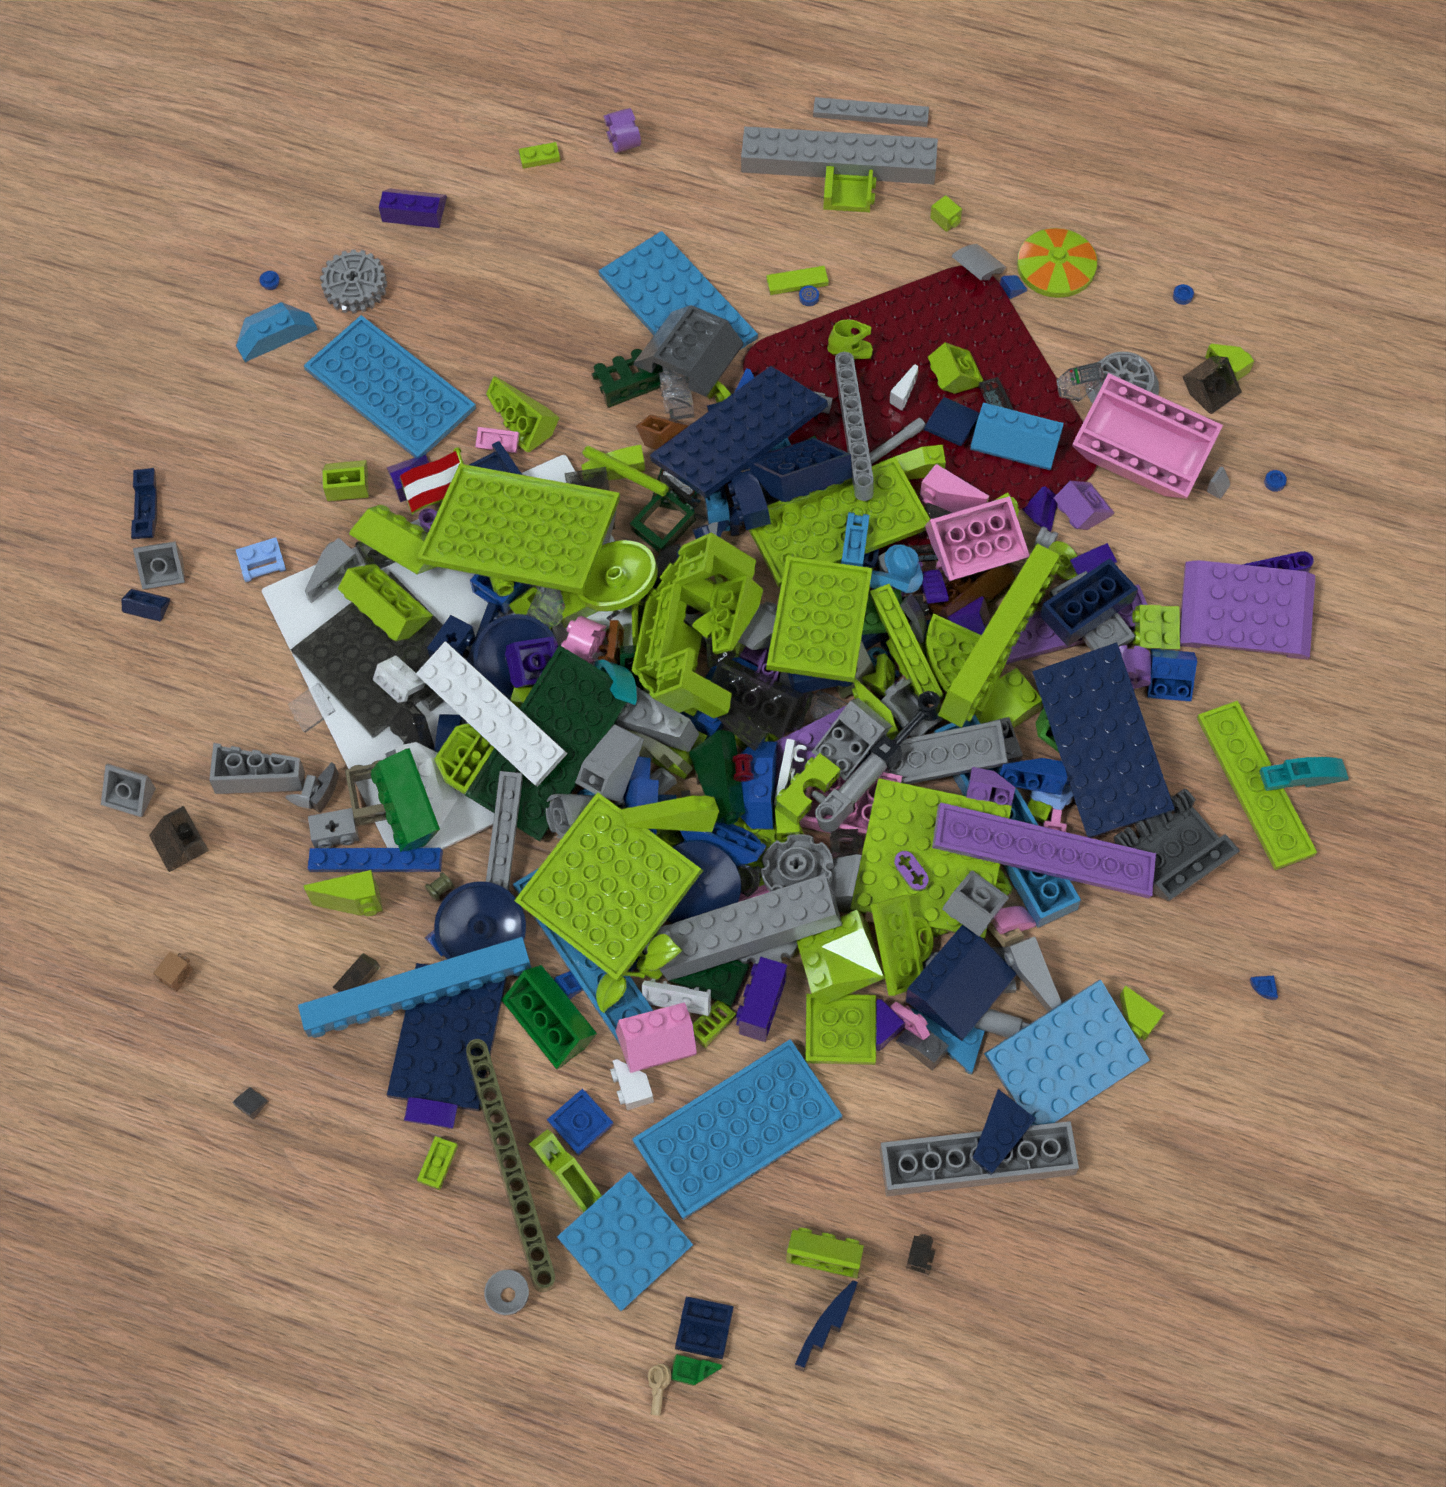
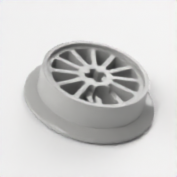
M1115 352L1107 355L1097 362L1099 379L1085 382L1086 393L1092 404L1105 381L1100 380V378L1106 379L1108 373L1159 395V382L1151 365L1143 357L1131 352Z

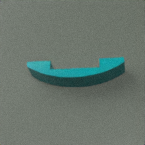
M606 660L595 661L594 666L607 673L613 680L610 691L614 697L635 705L637 702V689L631 672L625 667Z

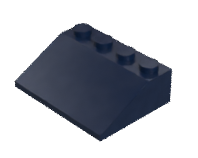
M816 438L762 454L746 461V466L768 493L781 502L792 501V498L798 496H807L810 492L824 490L827 486L842 484L845 480L852 478L851 454Z
M962 924L908 987L906 1002L963 1041L1017 974L981 937Z

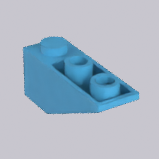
M723 485L709 497L705 498L708 524L729 520L730 523L728 502ZM730 526L726 527L724 531H730Z

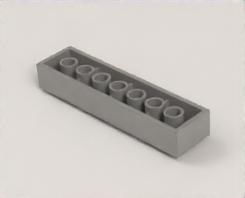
M826 874L660 927L653 939L660 934H666L682 949L675 958L660 968V971L669 981L842 926L832 885Z
M1071 1121L1031 1126L992 1175L972 1160L982 1131L882 1142L880 1145V1157L886 1197L1076 1175L1079 1165Z

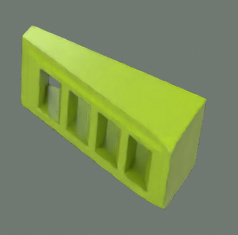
M717 1001L711 1006L709 1016L702 1015L693 1023L695 1040L706 1048L732 1021L736 1013L724 1003ZM720 1008L728 1016L724 1018L716 1010ZM712 1014L721 1021L719 1024L711 1018ZM708 1021L715 1028L711 1030L704 1023ZM702 1027L708 1033V1035L705 1036L698 1029Z

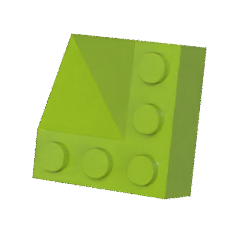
M858 910L840 917L842 926L796 940L811 994L821 1005L885 979L868 922Z

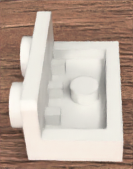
M397 656L379 663L373 677V681L400 705L406 704L409 695L423 689L425 686V682Z

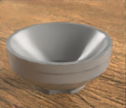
M502 1270L490 1277L485 1286L484 1297L489 1308L495 1313L504 1316L513 1315L521 1311L526 1305L529 1297V1287L525 1278L520 1273L513 1270ZM507 1288L515 1291V1298L511 1302H504L501 1299L503 1290Z

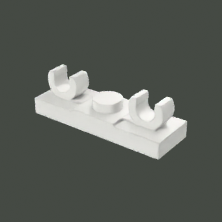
M787 739L774 800L775 806L776 796L782 789L786 790L788 788L789 782L795 776L796 769L792 768L793 759L799 763L805 761L804 758L797 757V752L799 750L807 751V747L804 745L796 746L795 740Z
M655 979L650 981L644 980L642 984V995L650 1005L669 1007L685 1002L688 1012L709 1016L711 1012V990L709 989L707 992L699 991V987L693 990L667 984V981H664L663 984L656 983Z

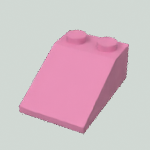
M937 464L923 479L921 484L920 502L924 509L931 510L936 514L948 515L988 503L989 495Z

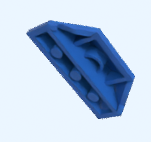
M755 741L740 753L753 756L751 773L754 774V779L741 782L745 813L740 816L751 829L774 830L778 742Z
M715 822L712 832L680 830L685 841L703 840L718 845L733 858L737 867L757 861L766 849V845L761 843L752 832L734 824L726 825L725 823Z

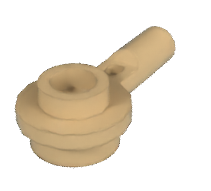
M657 1364L649 1370L648 1381L653 1395L651 1415L661 1416L663 1390L670 1384L671 1371L667 1365Z

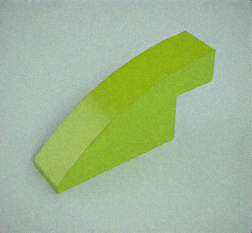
M547 1129L529 1143L542 1163L582 1213L602 1197L576 1159L565 1151L551 1131Z

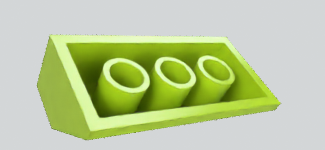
M377 505L368 508L349 532V535L417 575L436 568V566L420 564L417 560L428 533L421 526L413 525L406 521L407 519L404 516L396 515L389 511L390 509L387 506Z
M376 564L348 568L338 587V590L344 594L347 600L353 602L360 612L366 614L373 620L376 626L383 629L388 637L395 641L409 639L433 617L427 609Z

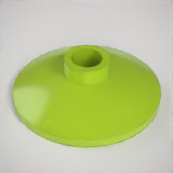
M1062 541L1053 542L1048 549L1060 555L1057 561L1060 566L1056 574L1065 580L1076 577L1077 574L1070 560L1077 557V554L1068 544Z

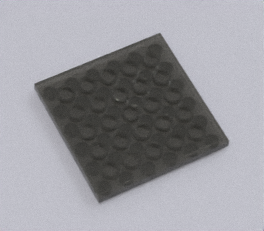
M391 572L387 574L427 609ZM351 602L294 646L291 652L372 738H375L434 691L425 683L423 689L408 696L406 704L400 705L373 681L377 665L391 657L397 656L417 673L430 659L427 647L443 624L433 615L409 639L395 641L389 638L383 629L376 626L373 620L360 612L358 607ZM467 649L463 652L465 660H467L470 653Z

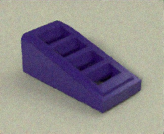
M940 570L922 571L923 581L920 588L926 602L948 601V594Z

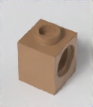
M170 951L153 974L160 982L177 992L191 974L193 968L189 964L190 959L181 953L176 955Z

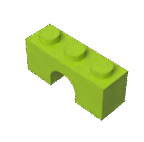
M821 753L815 758L811 757L804 766L806 769L801 774L797 773L790 781L791 785L786 790L782 789L776 796V809L796 825L811 810L812 800L805 796L803 791L808 787H817L826 793L840 777L841 769Z

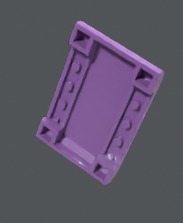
M1196 560L1186 562L1180 616V646L1193 648L1207 646L1286 655L1287 658L1308 660L1311 648L1315 575L1307 571Z

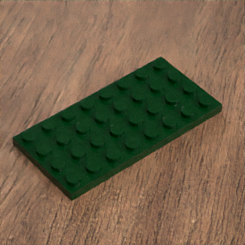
M560 645L519 708L567 753L538 787L523 774L517 828L539 842L542 841L549 830L546 818V808L550 806V801L547 802L548 798L553 794L572 793L577 785L575 782L583 761L613 727L628 702L614 697L610 691L613 680L607 673ZM496 748L493 749L465 796L494 814L500 771L521 773Z

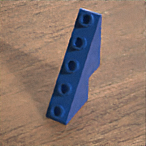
M638 756L623 796L626 808L658 802L659 780L650 779L651 758ZM648 829L656 835L657 829Z

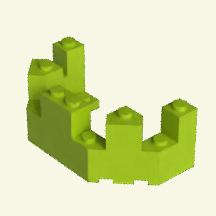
M711 532L684 544L678 551L679 558L674 564L670 563L660 576L662 579L661 583L656 589L652 587L647 594L632 671L640 678L639 681L644 688L649 690L650 696L678 713L684 711L694 716L699 710L712 718H716L729 712L732 693L695 673L698 665L697 660L701 648L702 634L683 623L686 617V607L688 604L703 614L711 611L710 600L714 585L717 583L708 578L720 573L730 580L746 575L753 579L756 560Z

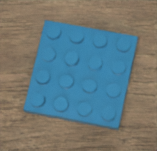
M630 1171L557 1236L558 1240L619 1311H622L693 1246L691 1241Z

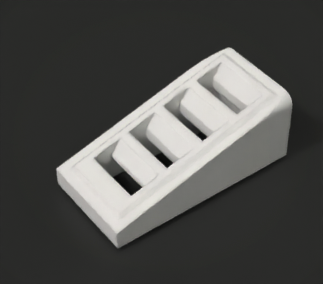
M916 364L911 367L891 390L890 403L900 410H903L917 380L919 366Z

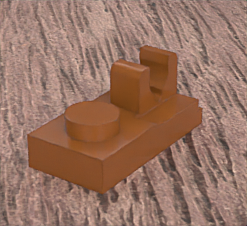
M610 620V626L606 630V638L609 643L599 646V650L602 653L607 652V654L598 656V660H606L621 665L620 649L623 646L625 629L619 620Z

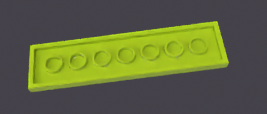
M1238 700L1198 714L1197 720L1274 870L1315 856L1317 851L1284 788L1265 790L1259 771L1262 767L1272 765Z

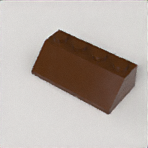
M1009 564L948 581L945 584L948 601L927 603L925 601L921 606L931 616L934 613L949 620L948 616L981 596L984 597L986 604L992 602L995 596L1000 591L1009 587L1010 582L1016 577Z

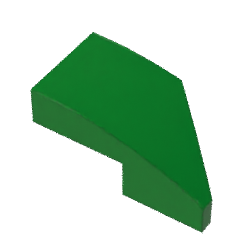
M676 1354L671 1369V1381L694 1386L720 1370L722 1365Z

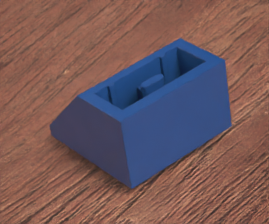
M1151 649V684L1147 689V697L1192 701L1197 667L1195 653Z

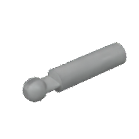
M989 1008L974 1028L1008 1038L1029 1024L1023 1022L1022 1018Z

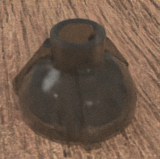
M740 864L737 867L741 876V893L745 897H749L757 891L760 885V879L762 878L761 868L759 866L753 867L749 864Z

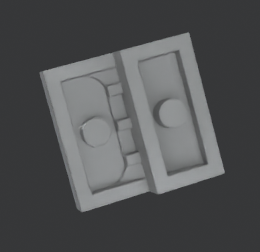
M978 244L965 246L952 255L956 261L980 280H989L993 273L1002 274L1006 266Z

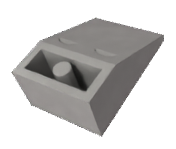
M859 698L853 699L841 712L812 753L815 756L821 753L841 769L840 776L847 780L870 754V749L883 735L888 733L892 725Z
M614 724L583 761L575 783L594 794L600 793L606 799L621 802L644 739Z

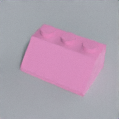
M685 1002L618 1020L616 1034L630 1073L697 1054L693 1024Z

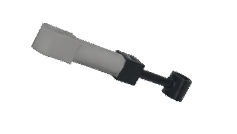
M926 691L920 694L918 697L919 708L917 709V714L893 740L883 735L870 749V756L838 790L834 789L827 797L817 791L812 792V797L820 803L816 808L815 815L821 830L825 832L835 831L854 810L853 805L885 770L889 772L902 758L900 744L923 719L933 721L939 717L941 704L939 696L935 692ZM929 704L934 705V706H932V707H925V706H927V705H929ZM827 815H832L830 819H823Z

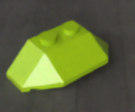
M467 723L454 728L434 760L445 783L465 794L495 747Z

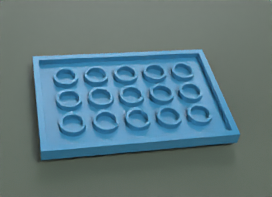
M1097 980L984 1053L1011 1099L1036 1118L1032 1126L1055 1123L1150 1061L1101 980Z

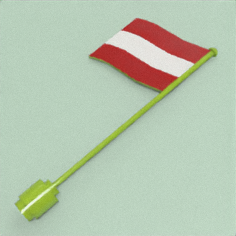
M459 447L454 448L452 453L439 460L412 468L400 475L412 515L427 506L443 501L459 464H464ZM489 577L494 592L499 596H508L513 592L514 581Z

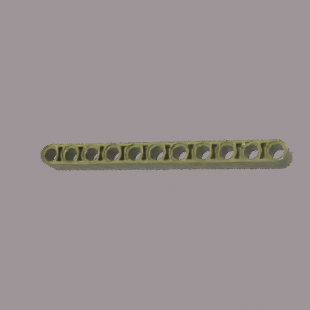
M474 1039L468 1043L466 1048L470 1072L533 1286L539 1292H547L554 1285L555 1272L488 1047L483 1040ZM479 1048L483 1051V1054L476 1057L471 1054V1050ZM480 1070H486L490 1075L482 1079L478 1077L477 1073ZM487 1092H493L496 1098L488 1101L483 1095ZM494 1114H499L503 1120L500 1123H493L490 1117ZM501 1136H505L510 1142L506 1146H501L496 1140ZM507 1159H513L516 1162V1166L509 1169L504 1166L503 1162ZM516 1181L523 1185V1189L517 1192L510 1188V1184ZM525 1204L530 1208V1211L522 1215L518 1213L517 1207ZM528 1227H532L536 1230L537 1235L533 1238H528L524 1235L523 1231ZM538 1250L543 1253L544 1258L541 1261H534L531 1259L530 1254ZM540 1274H547L551 1281L547 1285H542L538 1282L537 1277Z

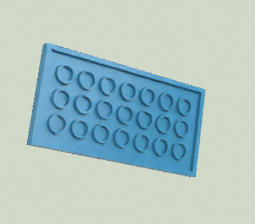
M662 231L598 270L599 276L653 335L656 334L672 311L692 305L727 320L743 341L741 349L758 339V333Z
M362 315L304 365V369L415 458L426 455L476 409L475 403Z
M790 1039L632 1138V1141L680 1217L684 1220L842 1119V1114Z

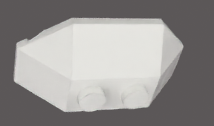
M417 742L396 746V753L410 748L439 827H441L458 798L455 788L445 783L434 760L438 753Z

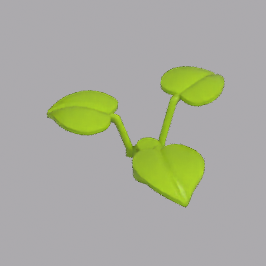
M660 934L649 943L647 948L648 954L644 955L641 952L639 955L641 957L637 962L639 972H626L624 976H634L643 979L646 975L651 979L657 980L663 974L660 968L675 958L682 949L671 937L666 934ZM606 973L600 980L596 991V1000L599 1009L603 1013L617 1003L625 993L626 979L624 977L618 982Z

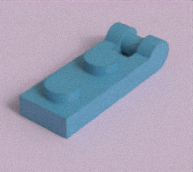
M848 512L841 564L863 567L870 515L863 514V516H858L855 513Z

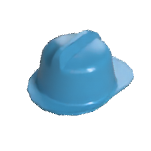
M900 544L890 547L884 557L889 574L911 580L907 592L902 590L901 592H915L922 585L923 581L918 554L914 549Z

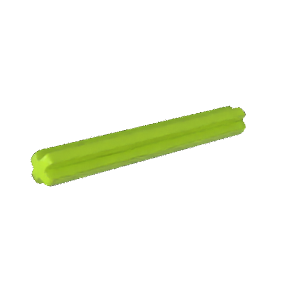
M586 446L582 452L584 457L661 496H665L669 490L666 484L591 446Z

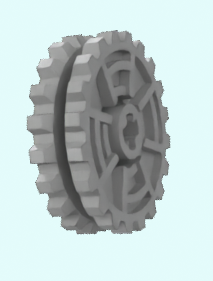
M355 249L351 250L350 253L343 251L342 255H334V260L326 262L327 268H322L323 275L320 276V280L324 290L323 293L330 305L333 304L336 310L341 308L342 312L347 313L349 310L352 311V314H356L357 310L365 312L368 307L374 308L375 302L380 303L382 301L381 295L386 294L384 288L387 287V278L385 273H383L384 267L380 265L381 262L378 258L374 259V255L371 253L366 255L364 250H361L359 253Z

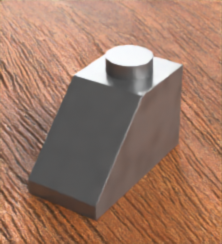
M905 1029L896 1040V1043L933 1071L947 1054L949 1045L931 1031H929L930 1035L925 1040H922Z

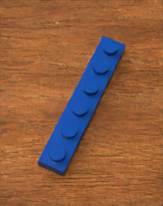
M310 848L308 870L309 872H364L368 870L372 872H441L443 850L441 848H416L400 852L399 848Z

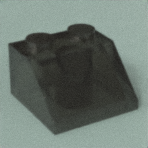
M1211 356L1183 376L1189 394L1209 414H1213L1242 393L1228 357Z

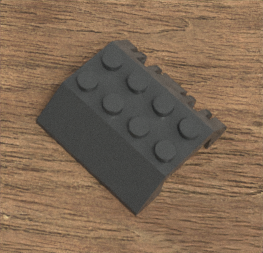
M1185 788L1179 791L1176 796L1171 797L1175 814L1172 815V812L1135 824L1140 838L1137 839L1135 832L1130 827L1114 836V841L1118 845L1156 853L1152 893L1169 902L1240 852L1226 834L1219 838L1193 808L1196 799Z

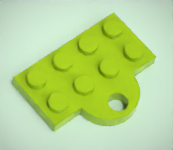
M909 894L871 904L888 996L907 992L908 987L923 971L922 962L930 956L933 949L931 927L925 919L918 916L913 917ZM921 932L923 934V942L920 938Z

